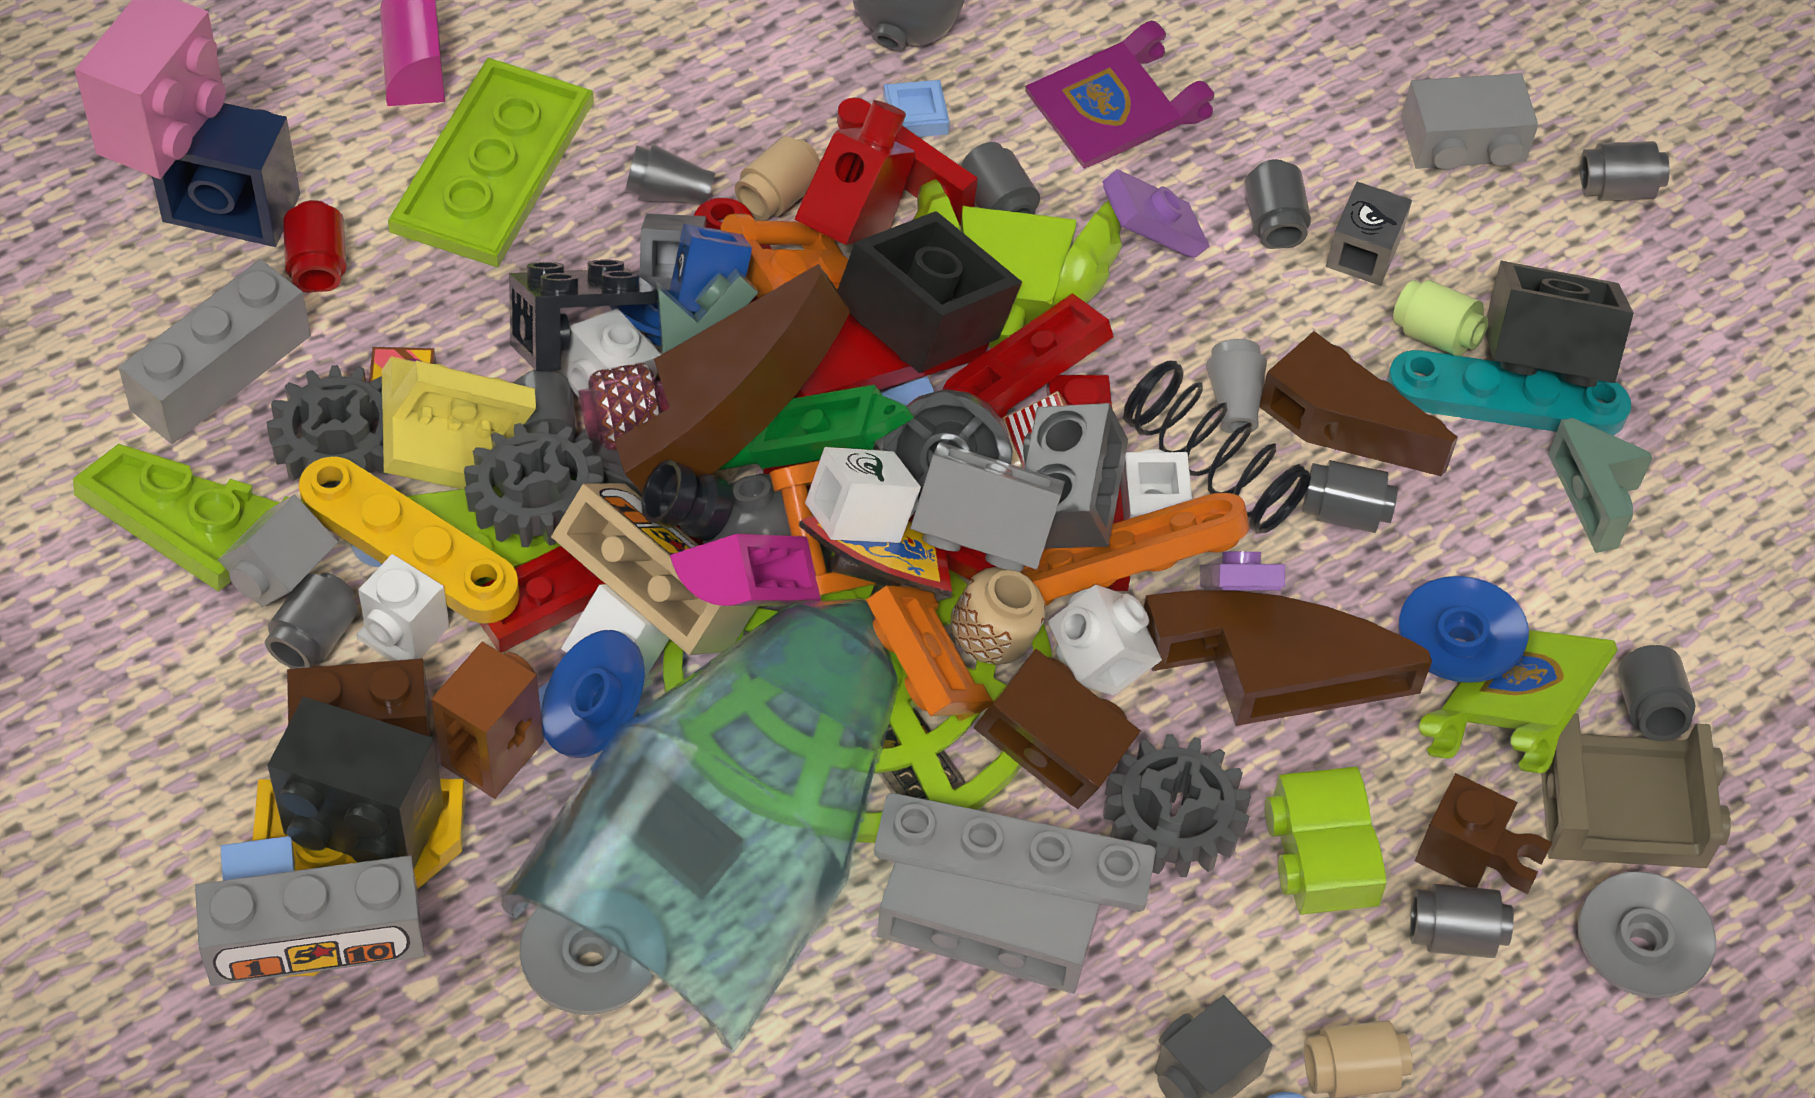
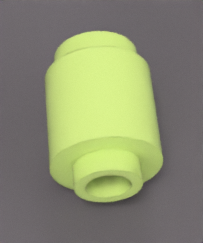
M1416 280L1410 281L1399 295L1393 313L1394 323L1403 327L1405 335L1454 356H1461L1468 349H1476L1482 342L1488 327V318L1483 315L1484 305L1482 301L1432 280H1426L1423 283Z

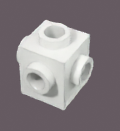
M618 308L569 326L570 345L567 351H562L561 370H558V372L568 378L574 393L583 398L599 416L603 411L605 413L602 418L604 415L606 416L607 410L601 407V410L594 404L598 393L601 392L591 388L597 378L600 379L611 372L615 379L619 374L628 373L629 370L635 367L638 374L642 370L645 371L641 375L650 370L648 374L650 373L652 381L648 379L651 384L649 382L647 384L648 390L651 385H654L657 375L654 359L661 354L651 340L643 336ZM639 364L647 365L649 369L641 367ZM622 366L624 368V372H620L623 370L615 371V369ZM600 370L601 375H596L595 373ZM626 374L622 380H624L626 377L629 383L631 379L635 378L634 380L636 382L638 377L632 375L631 377ZM610 377L613 381L602 379L601 382L603 381L604 387H606L610 382L613 384L614 379ZM640 379L639 381H640L641 387H642V389H643V387H644L645 383H647V381L645 380V382H644L643 380ZM615 384L614 388L616 386L618 394L620 393L622 388L625 389L619 396L620 399L623 393H626L628 388L624 387L623 385L620 386L618 384ZM630 390L628 394L625 396V399L629 395V393L631 394L632 400L634 399L635 395H638V397H636L635 401L632 403V406H634L633 404L636 402L637 398L638 400L640 399V393L637 391L632 392ZM601 392L602 394H600L599 399L601 396L603 397L604 392ZM606 395L608 405L610 404L611 400L614 399V402L609 407V411H611L610 408L613 406V404L615 405L617 398H615L612 395L611 397ZM620 403L621 410H624L625 407L631 408L628 403H625V406Z
M1095 584L1091 588L1079 591L1073 595L1068 601V606L1048 621L1058 643L1056 653L1059 660L1073 672L1075 679L1086 688L1109 695L1118 694L1162 660L1146 627L1149 624L1148 615L1140 602L1130 594H1122Z

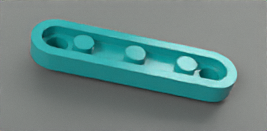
M1410 350L1399 354L1393 360L1386 380L1402 396L1425 413L1557 432L1561 420L1574 418L1614 436L1623 429L1631 411L1630 396L1624 387L1617 382L1611 383L1598 380L1596 386L1585 387L1561 379V373L1537 369L1535 375H1523L1503 369L1500 366L1501 362L1423 350ZM1415 373H1422V374H1425L1426 376H1419V375H1417V374H1415Z

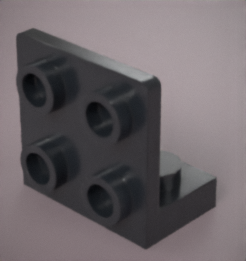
M592 260L587 263V270L564 271V264L530 263L527 265V272L509 273L510 345L535 371L561 370V351L569 349L570 327L566 313H560V308L657 303V290L639 277V273L624 268V262L619 260Z

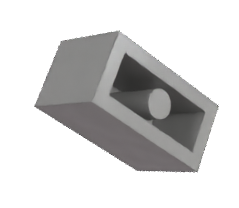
M1522 73L1411 80L1401 115L1416 169L1438 167L1448 170L1467 165L1495 164L1506 166L1515 162H1526L1538 128V121Z
M939 442L933 454L910 529L924 533L922 537L924 542L943 550L960 551L962 545L986 553L985 560L1002 569L1020 572L1023 570L1024 565L1038 569L1065 481Z

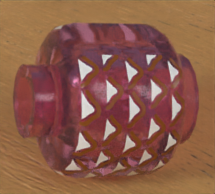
M639 362L595 371L589 377L588 388L579 390L581 411L588 439L598 437L600 444L607 450H617L616 438L669 409L661 380L656 381L652 369L645 363Z

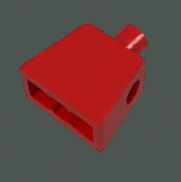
M873 100L863 127L837 130L826 148L794 220L845 245L854 244L856 241L890 229L915 158V151L896 142L906 113L891 104Z

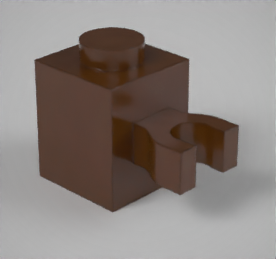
M1455 773L1428 826L1415 862L1464 886L1478 888L1487 867L1497 870L1511 887L1528 894L1538 871L1522 865L1518 857H1527L1542 865L1552 842L1536 834H1517L1507 830L1506 827L1518 802Z

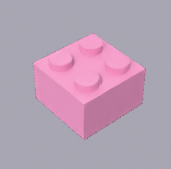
M132 0L74 69L96 154L158 179L162 178L175 160H179L186 155L195 134L208 118L216 116L220 111L226 94L225 85L222 83L217 58V44L213 38L209 13L206 10L180 0Z

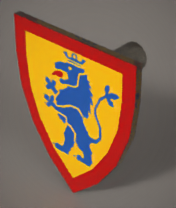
M814 516L800 520L799 526L824 547L835 553L832 572L875 583L870 596L885 586L902 585L950 597L952 594L946 550L929 545L922 539L924 533L910 529L914 518L912 516L908 520L900 543L831 540ZM867 603L866 611L870 615L874 616L873 612L871 611Z

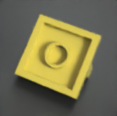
M391 356L382 369L384 473L464 489L466 487L464 468L465 466L475 465L473 450L476 447L491 450L492 442L490 435L494 432L503 435L506 439L513 437L514 425L518 423L525 424L536 409L535 388L510 383L500 378H489L450 369L441 364H429L417 360L414 362Z

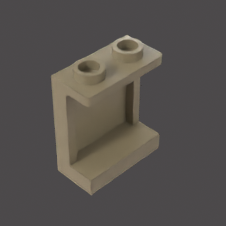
M1575 713L1559 736L1554 758L1549 769L1545 773H1541L1547 840L1552 842L1548 851V859L1707 868L1719 846L1727 844L1731 829L1729 808L1726 805H1720L1718 786L1723 776V754L1720 748L1713 747L1710 724L1696 723L1689 737L1685 740L1656 741L1649 738L1581 734L1579 714Z

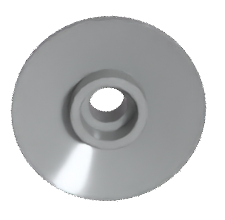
M1633 871L1609 877L1590 892L1580 911L1578 934L1581 947L1588 961L1605 980L1630 994L1647 998H1667L1682 994L1693 988L1704 978L1714 960L1716 934L1707 910L1687 888L1662 875ZM1639 937L1645 939L1650 944L1652 951L1639 948L1631 941V938Z
M601 885L572 887L545 900L528 919L520 941L522 970L534 992L553 1007L580 1015L611 1012L636 999L653 979L660 958L659 933L654 919L648 910L631 895L621 890ZM588 952L598 953L604 958L602 963L595 966H583L578 960Z

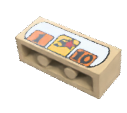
M583 483L551 538L688 655L728 652L758 606H721L710 604L696 597L679 579L670 555L699 545L676 526L667 528L647 521L642 514V497L625 483Z

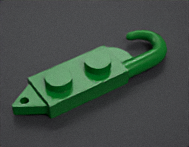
M876 385L793 398L759 435L718 470L756 464L765 469L816 461L821 459L825 447L873 450L875 441L909 422L914 416L906 405L883 396Z

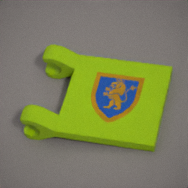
M1529 630V638L1524 655L1510 671L1487 681L1460 682L1442 709L1430 712L1421 719L1419 723L1421 735L1434 738L1432 745L1427 749L1428 755L1445 759L1453 758L1460 749L1467 722L1516 729L1510 738L1512 749L1525 752L1523 759L1519 762L1520 770L1532 773H1545L1554 758L1560 734L1618 651L1615 640Z

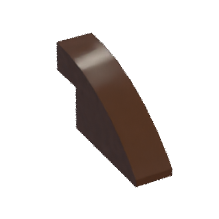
M819 264L654 359L669 409L615 439L624 473L641 493L653 469L666 460H672L691 467L696 477L705 473L713 474L759 435L798 393L821 363L850 313L848 304Z
M1189 590L1146 595L1144 609L1149 618V624L1146 627L1162 659L1152 667V671L1214 661L1236 726L1421 694L1432 664L1429 651L1410 639L1369 620L1307 601L1279 595L1225 590Z

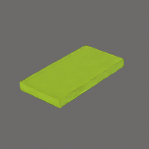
M487 57L389 217V232L498 268L593 105V90Z

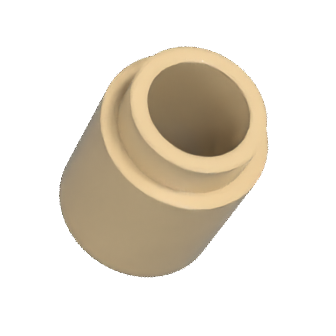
M789 136L779 138L741 171L740 180L734 187L738 201L743 203L749 209L752 216L759 220H767L770 216L778 217L806 194L820 164L818 154L804 140H796Z
M1389 1020L1322 1028L1320 1036L1306 1037L1304 1041L1306 1075L1313 1094L1328 1092L1330 1098H1345L1399 1091L1402 1086V1076L1411 1075L1412 1053L1408 1037L1405 1033L1396 1034L1394 1026Z

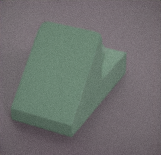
M736 268L727 278L718 273L696 297L695 302L701 308L693 314L665 288L656 283L661 354L748 305L759 293L755 285Z
M1577 419L1561 420L1548 456L1595 553L1617 549L1633 518V505L1628 491L1636 490L1641 486L1651 463L1652 455L1638 446Z

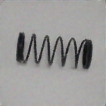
M1169 360L1154 367L1136 385L1124 406L1123 419L1130 427H1135L1139 435L1151 436L1159 433L1160 450L1164 452H1187L1189 457L1191 449L1207 438L1222 421L1227 412V403L1217 404L1202 418L1185 447L1175 451L1167 450L1163 445L1166 429L1173 426L1189 412L1203 391L1202 382L1192 384L1175 401L1161 427L1151 431L1143 430L1141 426L1151 422L1169 405L1182 383L1184 374L1182 366L1177 361ZM1174 369L1173 376L1165 391L1148 410L1141 414L1143 405L1157 382L1166 372ZM1198 388L1190 402L1179 414L1171 419L1185 398ZM1221 409L1214 422L1197 438L1209 419ZM1251 423L1242 424L1222 445L1212 465L1200 471H1192L1189 468L1190 476L1196 477L1209 473L1208 491L1210 494L1234 493L1239 496L1241 489L1255 479L1272 460L1276 453V443L1268 444L1258 452L1244 470L1236 486L1223 492L1215 491L1212 486L1215 470L1242 447L1252 431ZM1245 430L1244 434L1236 443V445L1226 455L1223 456V454L1226 452L1230 444L1236 439V437L1241 432ZM1270 451L1263 462L1250 474L1258 461ZM1296 464L1286 470L1264 491L1253 510L1247 512V516L1250 517L1249 525L1252 530H1255L1256 534L1267 533L1276 528L1292 513L1302 500L1310 483V473L1308 470H1305L1304 466ZM1300 477L1295 489L1285 503L1266 521L1260 523L1266 509L1279 500L1291 488L1297 478Z

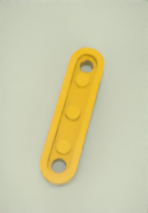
M341 457L321 458L311 463L301 474L299 479L301 501L325 528L381 564L393 554L444 586L446 606L463 617L476 623H494L506 618L517 606L519 600L517 573L506 559L352 461ZM327 482H341L338 486L333 488L322 487V485ZM484 577L495 580L492 585L487 587H480L474 584L478 579Z

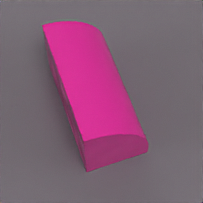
M382 0L380 21L387 106L445 102L436 0Z
M734 534L670 555L675 572L684 586L696 597L710 604L721 606H804L821 601L809 543L805 536Z

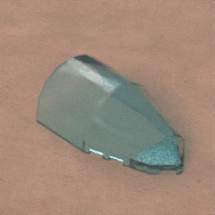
M843 599L787 605L623 723L502 892L501 906L505 914L517 920L528 905L533 904L558 914L598 936L642 965L678 993L709 1023L720 1039L721 1045L734 1053L847 884L856 839L860 824L864 821L876 763H879L899 687L890 651L884 647L874 631L873 620L875 616L865 599Z

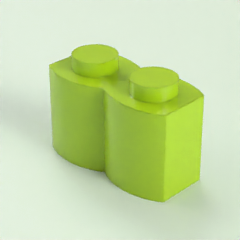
M1358 767L1278 775L1274 796H1268L1265 799V819L1269 835L1271 837H1281L1285 854L1279 855L1278 859L1279 881L1283 894L1294 895L1300 915L1380 906L1387 884L1380 844L1371 822L1365 785Z

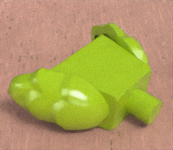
M934 179L919 188L917 198L918 211L913 220L937 211L1022 281L999 339L989 343L988 346L990 348L1002 342L1072 293L1084 302L1089 303L1102 290L1109 279V267L1113 264L1123 246L1120 238L1122 227L1109 200L1093 214L1073 243L1077 219L963 206L960 229L949 198L941 184Z

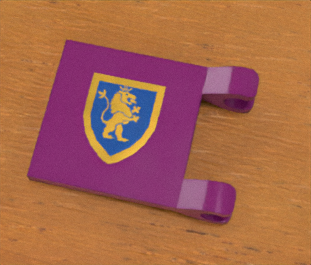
M1151 20L1140 25L1125 40L1025 86V92L1084 169L1107 160L1181 124H1196L1211 118L1213 114V107L1208 101H1212L1215 94L1204 81H1196L1190 84L1173 100L1169 101L1141 64H1147L1160 59L1165 54V47L1160 41L1166 38V32L1156 21Z

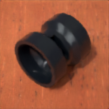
M666 460L653 469L645 483L641 499L642 514L647 521L667 528L679 525L684 534L708 541L715 538L726 525L732 510L733 494L732 488L727 481L706 473L696 477L691 467L672 460Z

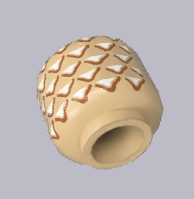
M999 567L985 568L970 579L951 612L950 628L956 643L971 657L980 662L993 665L1011 663L1025 653L1045 620V601L1039 588L1020 572Z

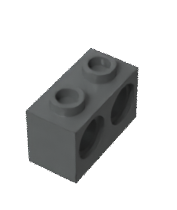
M1110 403L1037 407L1032 433H1028L1025 436L1023 444L1025 469L1065 481L1044 549L1109 546L1128 438Z

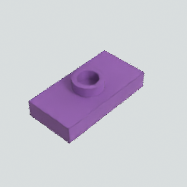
M1118 169L1102 181L1104 191L1121 227L1192 258L1198 257L1210 247L1189 202L1178 198L1170 189L1164 186L1157 188Z
M1222 552V564L1200 565V587H1203L1204 590L1281 591V587H1285V564H1261V552Z

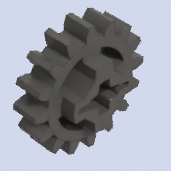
M332 365L328 378L320 379L313 370L307 371L308 384L301 388L296 384L288 382L285 385L287 401H272L273 420L267 421L269 440L276 464H286L288 477L292 481L299 479L303 471L311 463L325 457L345 458L367 472L374 469L379 473L388 474L384 473L382 376L368 384L366 383L364 368L358 367L350 377H342L339 366ZM377 418L379 424L375 434L371 433L373 430L372 420ZM302 422L301 430L303 436L298 439L296 434ZM333 481L334 487L341 483L340 481Z
M541 421L536 432L527 433L526 428L521 423L515 424L514 436L508 439L494 432L490 435L492 449L476 447L473 450L475 465L465 466L464 468L466 482L464 489L468 511L475 512L477 526L481 530L494 525L497 541L503 542L512 533L520 536L521 547H529L533 537L543 535L544 540L549 546L556 544V541L551 536L582 484L604 483L601 456H593L592 442L588 438L574 443L573 428L565 427L557 435L550 434L549 425L546 421ZM570 471L576 477V481L571 480ZM494 486L500 489L501 498L494 492Z
M1166 734L1163 749L1156 750L1147 739L1140 741L1137 759L1125 753L1118 762L1116 773H1110L1105 790V795L1108 797H1106L1103 818L1114 821L1110 837L1153 846L1156 854L1152 872L1156 874L1163 870L1166 862L1175 863L1180 877L1188 876L1191 862L1198 861L1200 866L1207 872L1214 870L1218 853L1230 858L1235 852L1238 837H1244L1250 816L1246 812L1251 794L1250 791L1238 789L1243 772L1240 768H1231L1225 771L1221 768L1225 752L1221 749L1212 752L1208 757L1201 754V739L1196 737L1192 739L1187 749L1178 748L1173 734ZM1181 792L1184 794L1182 806H1179L1176 816L1171 817L1172 803H1175L1177 794Z

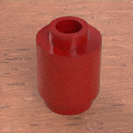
M318 200L304 201L287 211L283 217L285 271L292 278V284L305 293L332 291L340 285L341 276H343L347 268L344 218L338 209Z

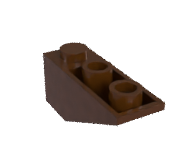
M1315 331L1267 372L1259 407L1303 441L1437 476H1442L1447 471L1458 436L1451 432L1440 419L1428 415L1402 396L1391 383L1376 377L1353 360L1343 348L1331 344Z

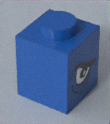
M683 223L669 293L695 314L701 308L695 302L696 297L718 273L727 278L736 268L746 277L752 252L751 245L743 234Z

